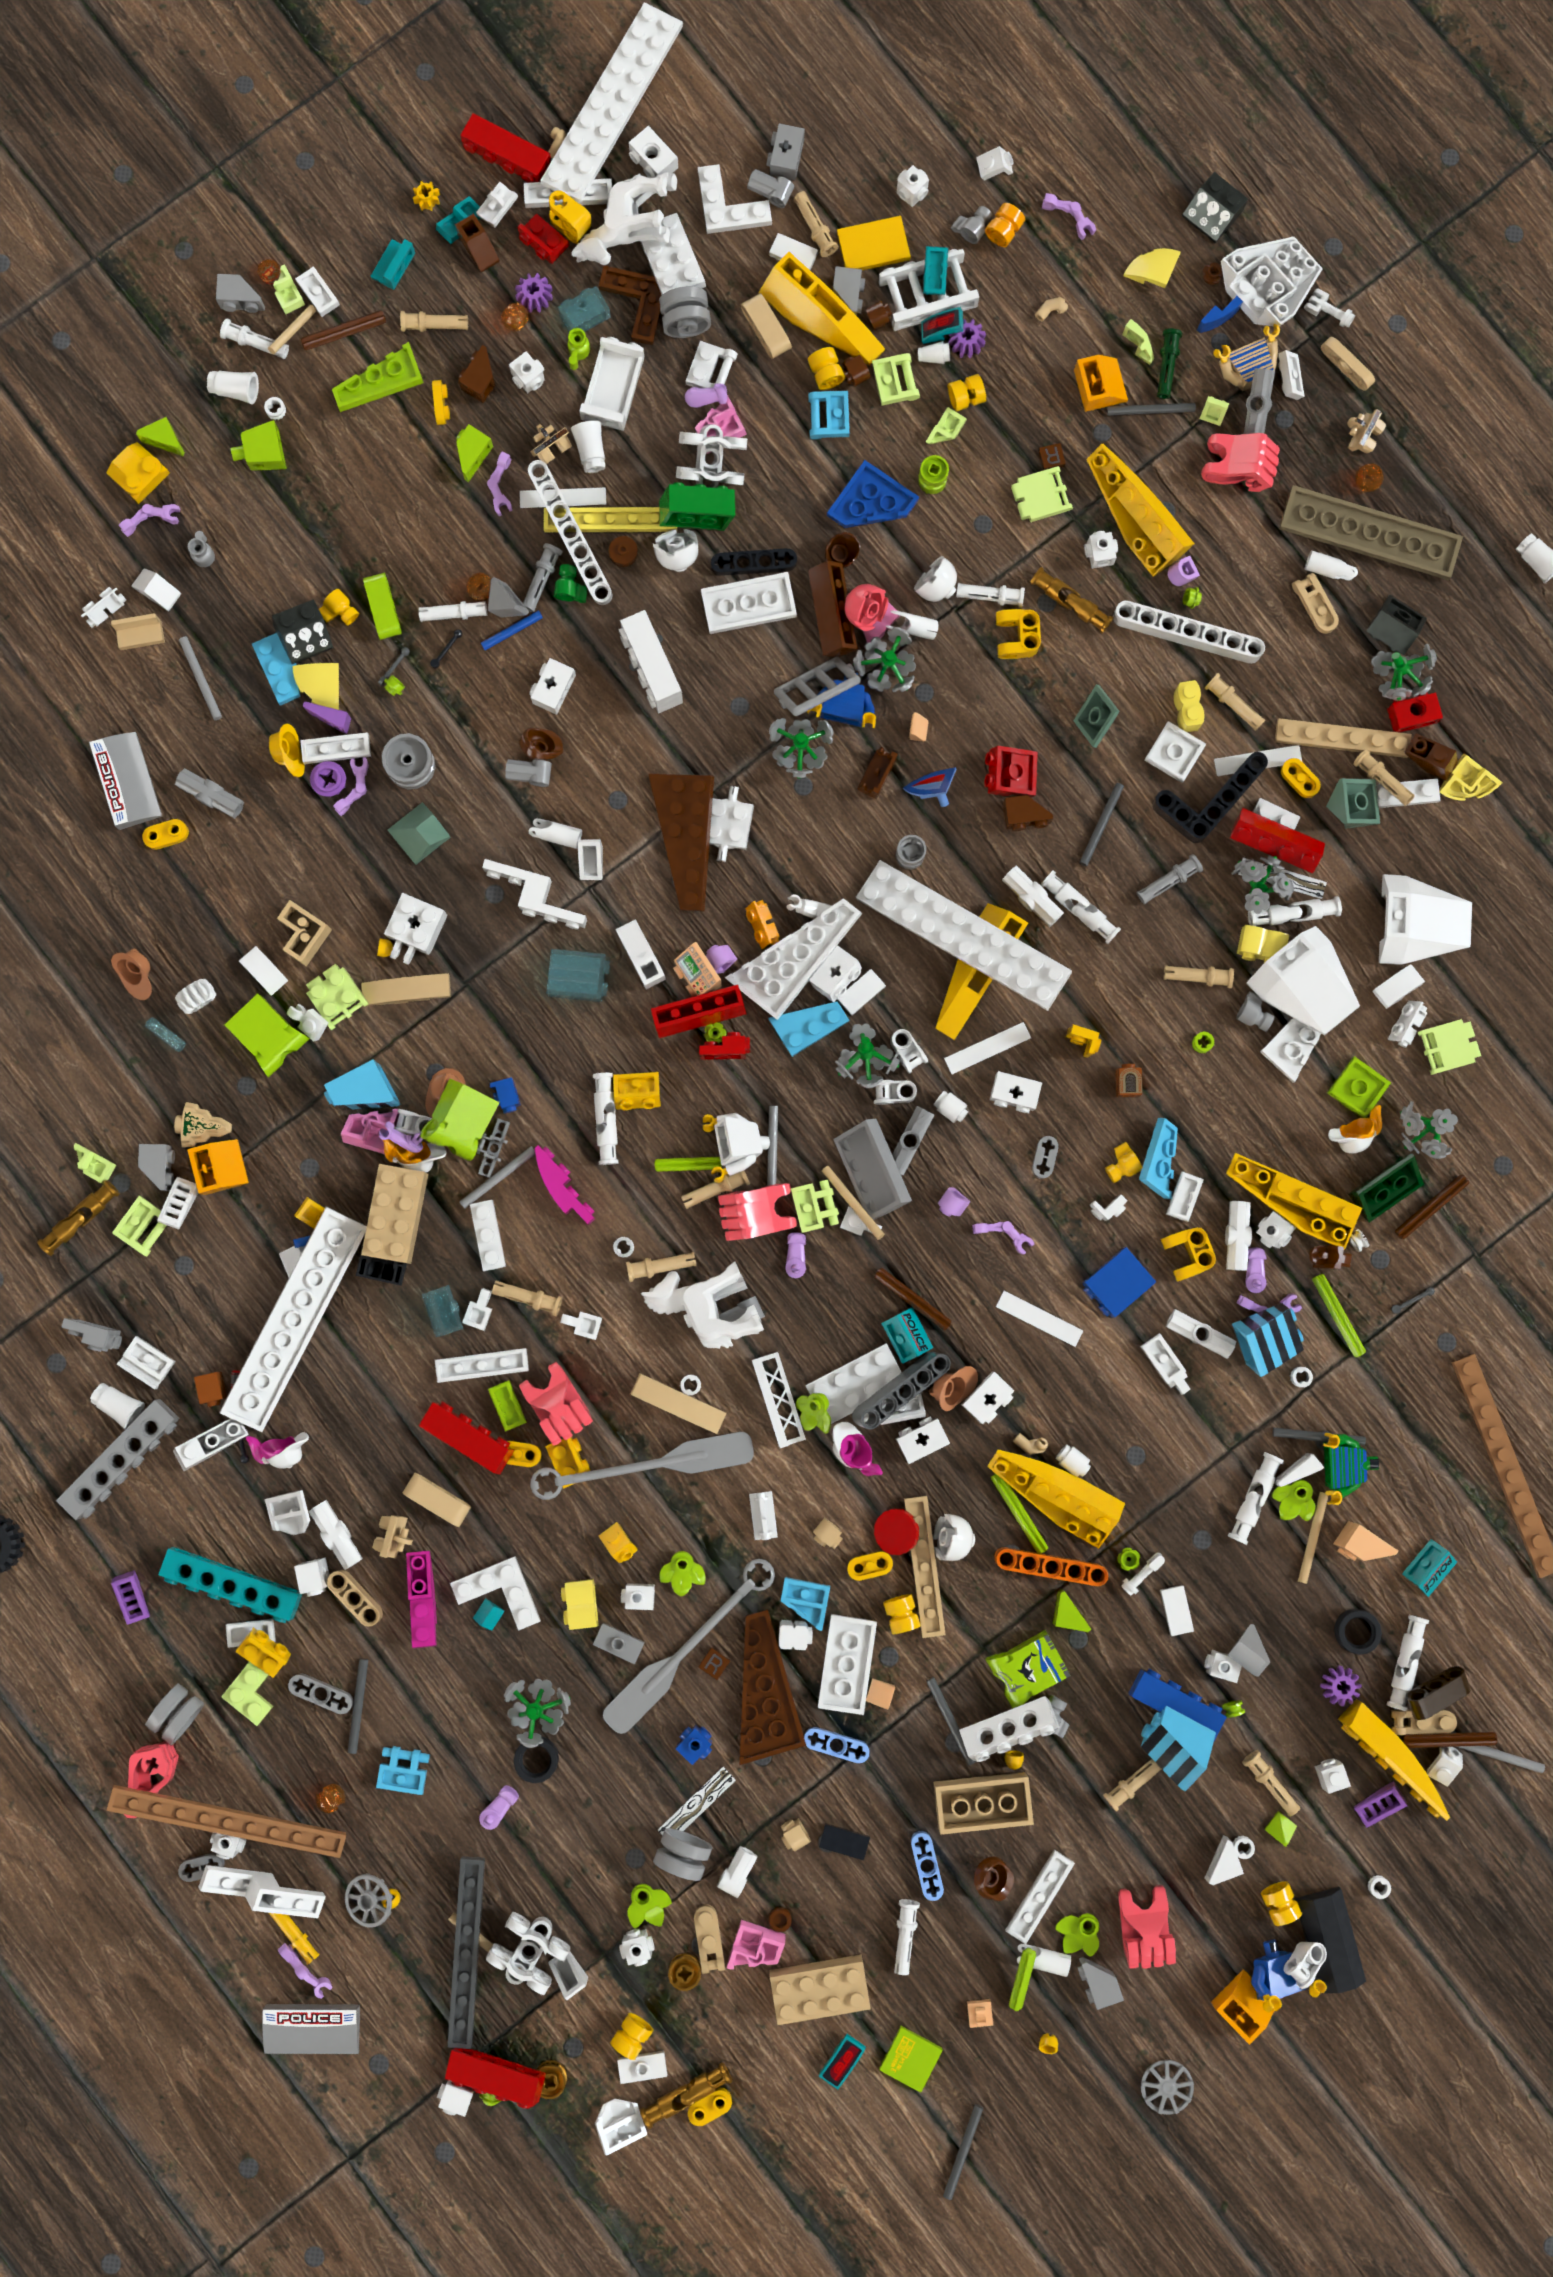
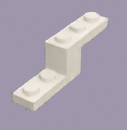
M487 859L484 860L482 868L487 872L488 877L500 879L501 876L508 878V882L520 886L524 883L518 903L519 909L523 910L522 914L530 917H535L536 914L544 916V920L551 923H557V920L565 922V926L572 929L585 928L587 922L585 915L545 904L552 883L550 877Z
M206 1865L199 1884L201 1892L245 1897L252 1911L318 1918L325 1900L323 1892L279 1887L272 1873Z

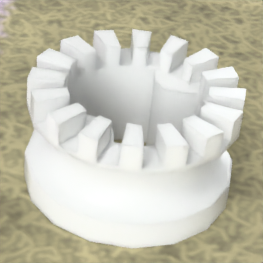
M271 397L265 402L264 409L270 419L280 420V418L282 419L285 416L286 407L280 398ZM273 404L281 405V408H278L276 413L270 412Z
M1359 1229L1355 1230V1234H1351L1349 1239L1357 1252H1361L1362 1247H1369L1367 1238H1363L1365 1235Z
M620 1237L614 1242L613 1249L615 1254L624 1258L633 1253L634 1244L629 1238ZM626 1241V1244L630 1246L629 1252L622 1254L621 1250L617 1249L619 1242Z
M1296 1367L1291 1371L1290 1380L1297 1387H1307L1311 1384L1313 1375L1306 1367ZM1304 1371L1307 1375L1306 1382H1297L1296 1374Z
M687 1375L682 1379L680 1387L685 1394L694 1395L699 1392L701 1382L697 1376ZM687 1379L691 1381L696 1380L697 1388L695 1391L692 1392L691 1389H685L684 1383Z
M1238 1836L1232 1842L1239 1858L1248 1859L1254 1854L1255 1846L1248 1837ZM1241 1842L1249 1844V1849L1246 1853L1243 1851L1238 1852V1845Z
M1376 1875L1368 1881V1890L1373 1896L1378 1899L1388 1897L1391 1892V1885L1388 1880L1383 1876ZM1378 1881L1385 1885V1890L1380 1893L1374 1890V1885Z

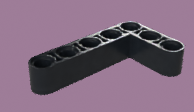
M1261 752L1252 753L1200 814H1197L1169 790H1162L1156 795L1152 801L1153 810L1189 841L1200 843L1268 765V759ZM1251 760L1258 761L1260 768H1254L1251 765ZM1243 777L1246 780V785L1238 784L1236 778ZM1222 794H1229L1232 798V802L1224 801L1222 798ZM1159 798L1167 799L1169 806H1161ZM1208 810H1214L1217 813V819L1210 818L1207 813ZM1176 813H1184L1186 821H1179L1176 818ZM1193 827H1200L1203 830V835H1196Z

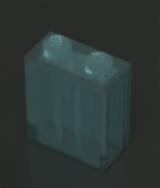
M551 949L546 993L548 997L602 1002L603 996L607 997L608 983H604L605 974L610 972V961H607L606 954Z

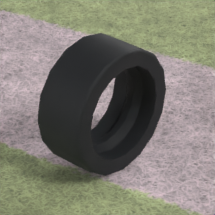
M1347 1610L1339 1616L1335 1623L1334 1632L1336 1640L1341 1647L1351 1653L1358 1655L1368 1654L1376 1649L1380 1643L1382 1636L1381 1625L1375 1616L1365 1610ZM1353 1618H1362L1371 1627V1636L1363 1645H1353L1345 1637V1626Z
M541 1737L543 1743L538 1744V1746L547 1750L550 1756V1763L547 1769L541 1773H531L523 1765V1754L528 1747L520 1744L515 1751L514 1768L519 1777L526 1782L534 1784L544 1782L553 1775L559 1761L558 1750L554 1743L545 1737Z

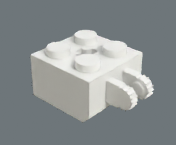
M402 893L384 933L387 938L396 941L390 957L396 959L403 945L409 947L403 961L407 965L410 964L416 950L429 955L446 920V912ZM418 920L420 926L418 928L415 926V929H413L412 923Z

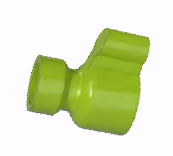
M574 328L568 334L569 365L572 370H576L578 368V361L585 359L590 353L589 340L585 332L580 328Z

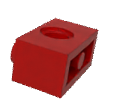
M1427 692L1424 695L1419 694L1411 699L1393 700L1392 705L1387 709L1393 732L1398 733L1434 725L1443 719L1436 692L1431 694ZM1410 707L1416 708L1419 715H1413Z

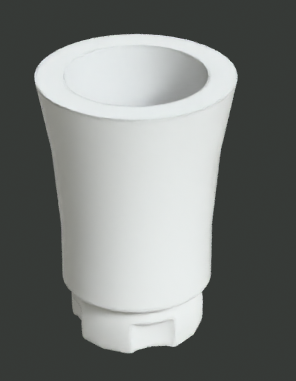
M221 370L209 372L207 377V390L209 393L238 399L250 404H254L257 399L259 382L255 372L241 373Z
M585 421L572 426L571 431L576 441L584 472L596 473L604 470L605 455L601 436V422Z
M1531 533L1520 543L1516 551L1522 555L1521 557L1532 567L1545 584L1553 577V550L1540 538L1537 539Z
M101 1383L90 1397L91 1403L109 1415L125 1430L143 1412L145 1407L144 1402L131 1398L105 1383Z

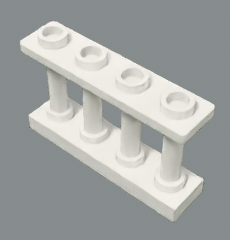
M963 249L948 251L947 267L951 266L959 291L958 295L952 297L947 296L945 292V295H937V301L925 302L917 277L924 274L925 259L916 263L911 261L895 269L890 267L879 274L880 287L888 285L896 312L892 314L891 322L894 331L921 324V321L949 309L961 307L962 311L978 307L977 289L972 291L967 289L959 265L964 260L965 253ZM909 279L916 299V307L911 309L904 308L896 282Z

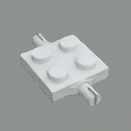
M736 786L729 787L728 799L713 798L709 844L719 848L717 861L719 862L721 860L726 862L728 849L746 850L754 805L741 803L737 800L739 787Z

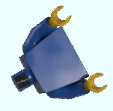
M844 675L843 681L834 680V682L838 685L848 678ZM859 684L807 711L808 714L810 711L817 712L816 717L820 716L822 719L864 728L866 723H871L873 725L872 728H875L876 724L875 708L871 697L867 692H864L865 686ZM825 686L817 695L825 692L828 688Z
M1268 1940L1263 1942L1266 1955L1256 1958L1253 1962L1254 1970L1251 1984L1256 1991L1257 2000L1265 2001L1263 2009L1266 2012H1271L1273 2009L1278 2011L1282 2007L1280 1998L1306 1990L1307 1988H1299L1296 1984L1297 1981L1291 1975H1287L1284 1972V1965L1291 1957L1292 1952L1279 1951L1277 1940ZM1322 1980L1313 1981L1309 1987V1993L1312 1997H1318L1320 1992L1324 1993L1327 1986Z

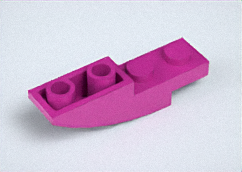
M537 1146L535 1154L539 1172L556 1204L566 1215L574 1209L590 1225L595 1220L592 1215L595 1211L586 1202L582 1205L576 1199L579 1194L571 1186L565 1187L571 1180L567 1176L570 1171L562 1163L557 1165L552 1160L555 1156L546 1146L543 1149Z
M430 1551L406 1553L412 1648L437 1646V1617Z

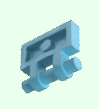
M393 1746V1748L384 1747L382 1756L390 1757V1764H380L376 1788L423 1795L427 1770L418 1769L419 1762L429 1763L430 1754L421 1753V1750L416 1749L414 1751L401 1750V1747ZM398 1760L411 1761V1766H398Z

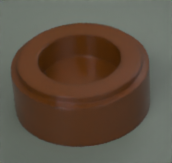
M784 1907L772 1909L768 1917L769 1926L775 1932H785L788 1930L792 1923L789 1910Z

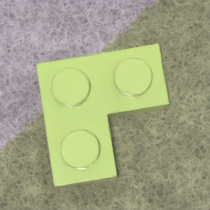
M251 1662L245 1666L221 1696L256 1726L261 1723L273 1708L272 1704L256 1692L269 1675Z

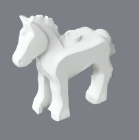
M666 172L654 178H648L638 174L631 179L617 182L609 193L607 209L604 210V224L595 230H591L589 234H585L584 238L580 240L581 242L573 249L572 256L577 258L576 261L579 263L589 260L606 265L611 260V256L606 249L608 247L649 239L669 243L670 230L668 226H661V221L664 218L663 213L660 210L638 214V207L655 193L661 197L667 196V191H676V175Z
M735 1261L720 1275L679 1289L680 1277L676 1271H671L654 1288H650L649 1292L641 1293L649 1309H653L658 1314L666 1313L669 1315L673 1312L686 1311L687 1314L683 1316L688 1328L693 1327L701 1343L707 1348L720 1349L721 1346L729 1348V1346H733L731 1339L759 1334L760 1331L764 1330L754 1305L748 1307L745 1314L736 1321L728 1322L719 1318L715 1301L748 1289Z

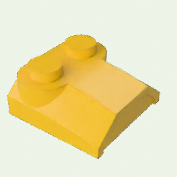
M138 442L127 446L111 462L106 472L138 504L170 474L168 469Z

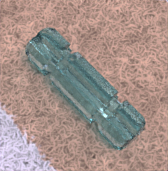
M151 1017L146 1022L145 1027L154 1032L165 1043L171 1045L174 1050L181 1052L186 1046L185 1041L179 1037L177 1038V1035L164 1025H160V1022L155 1018Z

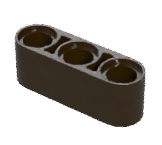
M1460 1666L1450 1667L1408 1692L1407 1700L1414 1719H1428L1468 1695L1471 1690L1465 1670Z

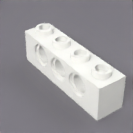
M1044 1696L959 1731L968 1757L973 1761L982 1762L989 1759V1755L993 1753H1005L1011 1750V1746L1016 1744L1025 1745L1032 1742L1033 1738L1039 1735H1051L1055 1732L1054 1729L1059 1728V1724L1050 1701ZM1034 1717L1037 1719L1033 1727H1027V1721L1030 1718ZM1010 1726H1015L1014 1733L1006 1736V1729ZM992 1734L993 1741L990 1744H984L985 1737Z

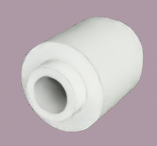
M943 1091L934 1103L937 1111L953 1123L957 1120L961 1122L968 1113L966 1110L968 1105L951 1092L948 1094L946 1091Z
M1067 1444L1055 1458L1059 1461L1060 1466L1076 1477L1079 1475L1083 1477L1091 1467L1089 1465V1458L1075 1447H1070Z

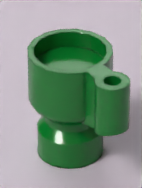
M568 564L560 565L559 575L561 578L555 583L554 597L561 601L586 603L588 589L574 581L577 575V567Z

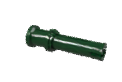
M1174 328L1165 329L1162 334L1164 343L1160 349L1162 364L1157 397L1160 399L1171 398L1175 360L1180 355L1178 347L1183 333Z

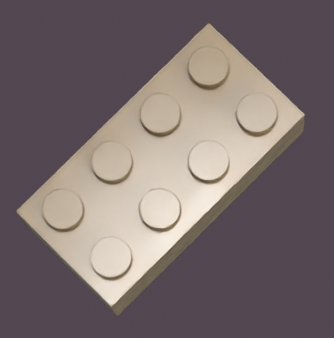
M379 1164L361 1255L411 1264L428 1179L426 1172Z
M1026 1772L933 1782L940 1835L1034 1825L1029 1777Z
M862 1954L770 1970V1982L777 2025L871 2009Z

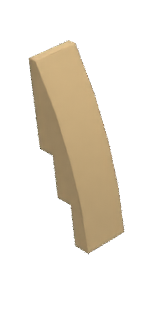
M449 973L361 983L362 994L369 1003L367 1006L408 1003L409 1001L451 997Z
M641 1373L630 1393L645 1402L716 1434L727 1414Z

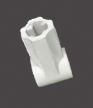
M740 1846L729 1867L721 1875L717 1887L738 1898L746 1884V1877L752 1869L757 1855L751 1850Z

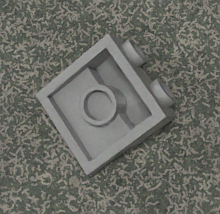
M64 1318L62 1328L69 1329L68 1334L82 1337L81 1343L88 1344V1349L108 1352V1349L112 1348L118 1350L121 1345L122 1336H120V1330L80 1319Z

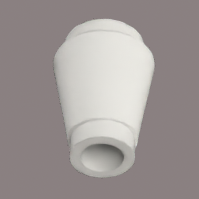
M941 341L918 348L919 362L945 364V362L950 361L949 343Z

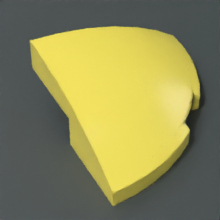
M1162 248L1154 249L1144 255L1141 254L1130 263L1123 276L1142 284L1148 281L1166 288L1181 252Z
M315 663L292 666L294 680L301 693L305 692L312 699L313 704L339 710V663Z
M1463 754L1447 781L1444 780L1439 792L1454 800L1465 801V798L1475 796L1479 799L1493 792L1503 782L1469 756Z

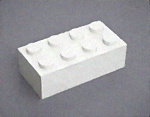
M643 610L620 620L622 627L618 629L621 635L620 639L625 649L629 647V659L633 668L638 667V679L642 688L647 687V699L651 708L656 707L659 714L682 704V691L646 611Z

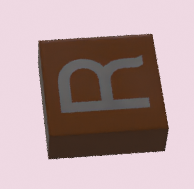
M1061 443L1039 448L1038 452L1043 471L1057 466L1060 468L1065 467L1066 462Z
M711 1647L698 1667L718 1680L729 1664L730 1659Z

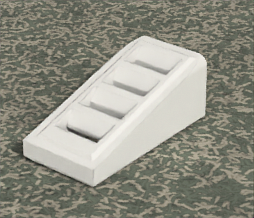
M180 1177L176 1178L157 1221L178 1230L180 1229L198 1195L196 1183ZM178 1196V1197L183 1198V1199H186V1200H185V1202H184V1201H181V1200L176 1199V1197ZM175 1205L177 1207L182 1208V1210L175 1209L171 1206ZM167 1214H174L178 1216V1219L169 1217Z
M1306 1453L1276 1477L1274 1484L1280 1487L1318 1472L1324 1467L1314 1454Z

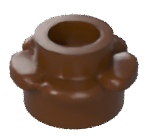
M1213 262L1203 268V279L1209 285L1219 283L1223 277L1222 267L1220 268L1218 263Z

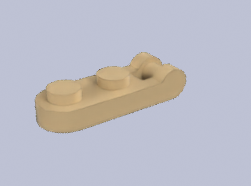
M1311 573L1302 581L1297 580L1293 582L1292 588L1299 596L1316 629L1321 633H1331L1337 627L1339 619L1316 575ZM1311 587L1313 591L1308 593L1305 588Z
M1407 1709V1711L1391 1710V1717L1394 1718L1392 1731L1396 1735L1451 1733L1457 1726L1454 1714L1444 1709L1425 1720L1414 1719L1411 1709ZM1403 1718H1408V1726L1403 1725Z
M703 1904L694 1913L702 1974L709 1973V1970L715 1969L724 1971L726 1968L717 1912L713 1906ZM716 1953L717 1959L708 1961L707 1954Z

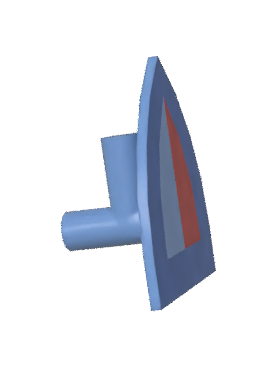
M956 767L925 775L911 782L903 789L909 794L920 796L921 799L937 797L940 806L945 807L949 804L946 794L956 772Z

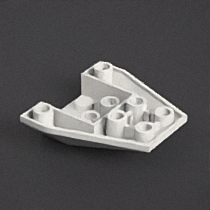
M1295 237L1239 248L1221 260L1225 290L1232 299L1238 296L1243 301L1241 309L1254 324L1267 326L1277 324L1280 327L1296 314L1322 271V267Z
M1382 875V897H1386L1385 936L1379 944L1380 964L1403 965L1470 947L1472 902L1408 876Z
M1316 926L1296 936L1269 958L1247 982V985L1262 1001L1323 1035L1330 1032L1360 1007L1332 943Z

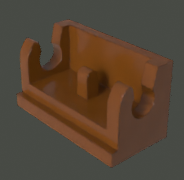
M879 747L857 790L877 799L897 760L898 754L893 751L889 754L884 751L883 747Z

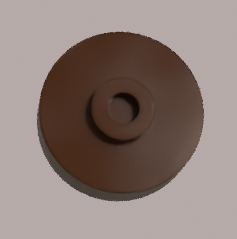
M627 536L615 538L609 545L611 561L619 567L632 565L638 557L635 541Z

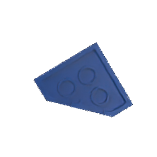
M864 460L827 512V517L844 528L906 518L919 501V496Z

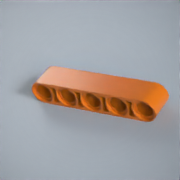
M1008 1547L999 1548L994 1555L996 1564L1001 1569L1092 1586H1102L1108 1580L1107 1570L1097 1563L1038 1554ZM1008 1552L1011 1554V1561L1003 1565L1000 1563V1556ZM1033 1557V1566L1029 1569L1024 1568L1022 1563L1024 1558ZM1049 1561H1055L1057 1564L1056 1570L1052 1573L1046 1572L1045 1569L1046 1563ZM1078 1565L1079 1573L1077 1576H1069V1567ZM1100 1569L1102 1572L1101 1578L1093 1581L1091 1578L1092 1571Z

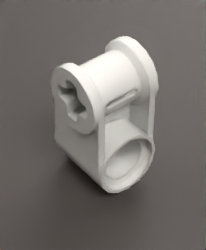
M900 1029L891 1036L890 1044L896 1053L897 1051L899 1052L898 1058L909 1074L912 1073V1069L921 1063L926 1064L928 1062L923 1050L917 1045L909 1031ZM902 1034L906 1037L907 1044L905 1046H899L896 1043L895 1038L897 1035ZM917 1056V1058H916L915 1060H913L912 1062H909L911 1059H913L914 1057Z
M883 1080L876 1086V1100H874V1104L888 1105L912 1102L916 1097V1086L907 1080ZM909 1086L913 1090L912 1096L903 1097L900 1094L901 1088ZM883 1088H885V1097H883Z
M398 1109L399 1117L394 1129L406 1135L421 1134L423 1125L432 1118Z
M1300 1942L1296 1945L1294 1952L1284 1965V1972L1287 1975H1291L1297 1981L1296 1984L1299 1988L1305 1989L1313 1983L1316 1974L1326 1960L1327 1952L1325 1947L1321 1943Z

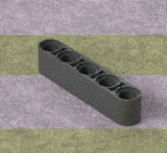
M934 1351L926 1353L853 1411V1422L869 1430L879 1426L947 1373L951 1366L949 1357ZM938 1358V1359H939V1364H938V1366L935 1368L934 1362H935V1360ZM921 1371V1379L917 1381V1374ZM903 1385V1386H904V1391H903V1393L900 1395V1394H899V1389H900V1387ZM886 1399V1406L882 1409V1401ZM868 1413L869 1418L864 1423V1415Z

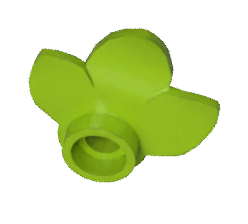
M822 1393L800 1396L795 1406L802 1412L800 1422L804 1430L810 1431L817 1426L823 1433H829L831 1417L827 1412L829 1407L827 1397Z
M1297 1480L1291 1485L1278 1486L1273 1491L1271 1497L1281 1502L1279 1506L1281 1520H1291L1300 1515L1302 1519L1309 1521L1314 1515L1315 1503L1311 1498L1313 1489L1309 1482ZM1299 1489H1304L1305 1493L1303 1495H1298L1297 1491Z
M679 1551L672 1556L670 1563L665 1564L661 1568L660 1582H671L674 1592L682 1597L689 1592L692 1583L697 1585L705 1584V1572L701 1565L694 1562L691 1554ZM685 1561L687 1564L685 1566H679L678 1562Z
M647 1884L636 1885L631 1892L632 1903L628 1908L629 1921L634 1928L639 1927L644 1919L655 1926L661 1927L664 1920L663 1908L672 1904L671 1898L661 1889H652ZM643 1891L647 1894V1897L641 1899L638 1894Z
M1089 1913L1082 1914L1079 1917L1069 1915L1057 1923L1056 1930L1065 1934L1063 1938L1064 1953H1075L1083 1948L1084 1952L1091 1957L1098 1950L1099 1939L1097 1933L1099 1931V1922L1094 1915ZM1085 1922H1091L1090 1928H1083Z

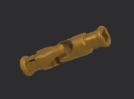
M1043 567L1038 569L1030 581L1031 585L1035 584L1043 589L1047 596L1068 610L1073 609L1081 620L1086 623L1090 622L1100 629L1101 634L1106 631L1114 619L1113 616H1107L1098 609L1099 606L1090 600L1081 598L1080 594L1057 577L1053 578L1047 574ZM1062 590H1069L1072 593L1067 596L1064 603L1058 595Z
M105 1180L103 1182L104 1185L81 1201L70 1212L69 1217L59 1221L52 1228V1232L43 1240L39 1239L37 1241L41 1249L52 1256L54 1250L63 1242L67 1243L75 1235L78 1227L81 1228L88 1224L106 1208L105 1205L114 1196L118 1197L120 1195L117 1188L111 1182ZM87 1207L91 1209L92 1214L87 1219L85 1214L78 1209Z
M721 2062L718 2068L709 2073L704 2072L688 2084L682 2085L658 2098L657 2102L648 2108H641L640 2114L647 2128L651 2129L653 2124L661 2119H668L689 2107L695 2101L709 2096L715 2092L716 2088L726 2082L730 2084L732 2078L726 2065ZM680 2095L681 2103H676L673 2099Z

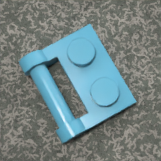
M848 391L810 392L808 394V401L811 403L812 429L809 431L810 438L817 440L830 437H849ZM826 401L827 428H820L819 402Z

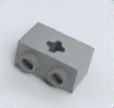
M779 124L777 132L773 131L771 146H774L773 153L769 152L767 158L770 176L784 177L796 181L804 143V128Z

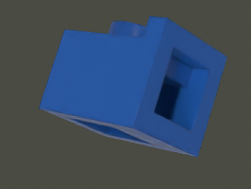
M512 1077L490 1083V1087L497 1091L493 1093L494 1100L499 1102L498 1106H501L504 1114L517 1110L516 1107L521 1106Z

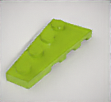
M409 342L402 345L403 348L398 352H391L386 355V359L377 365L373 363L368 366L364 373L359 376L355 374L332 389L340 412L423 384Z

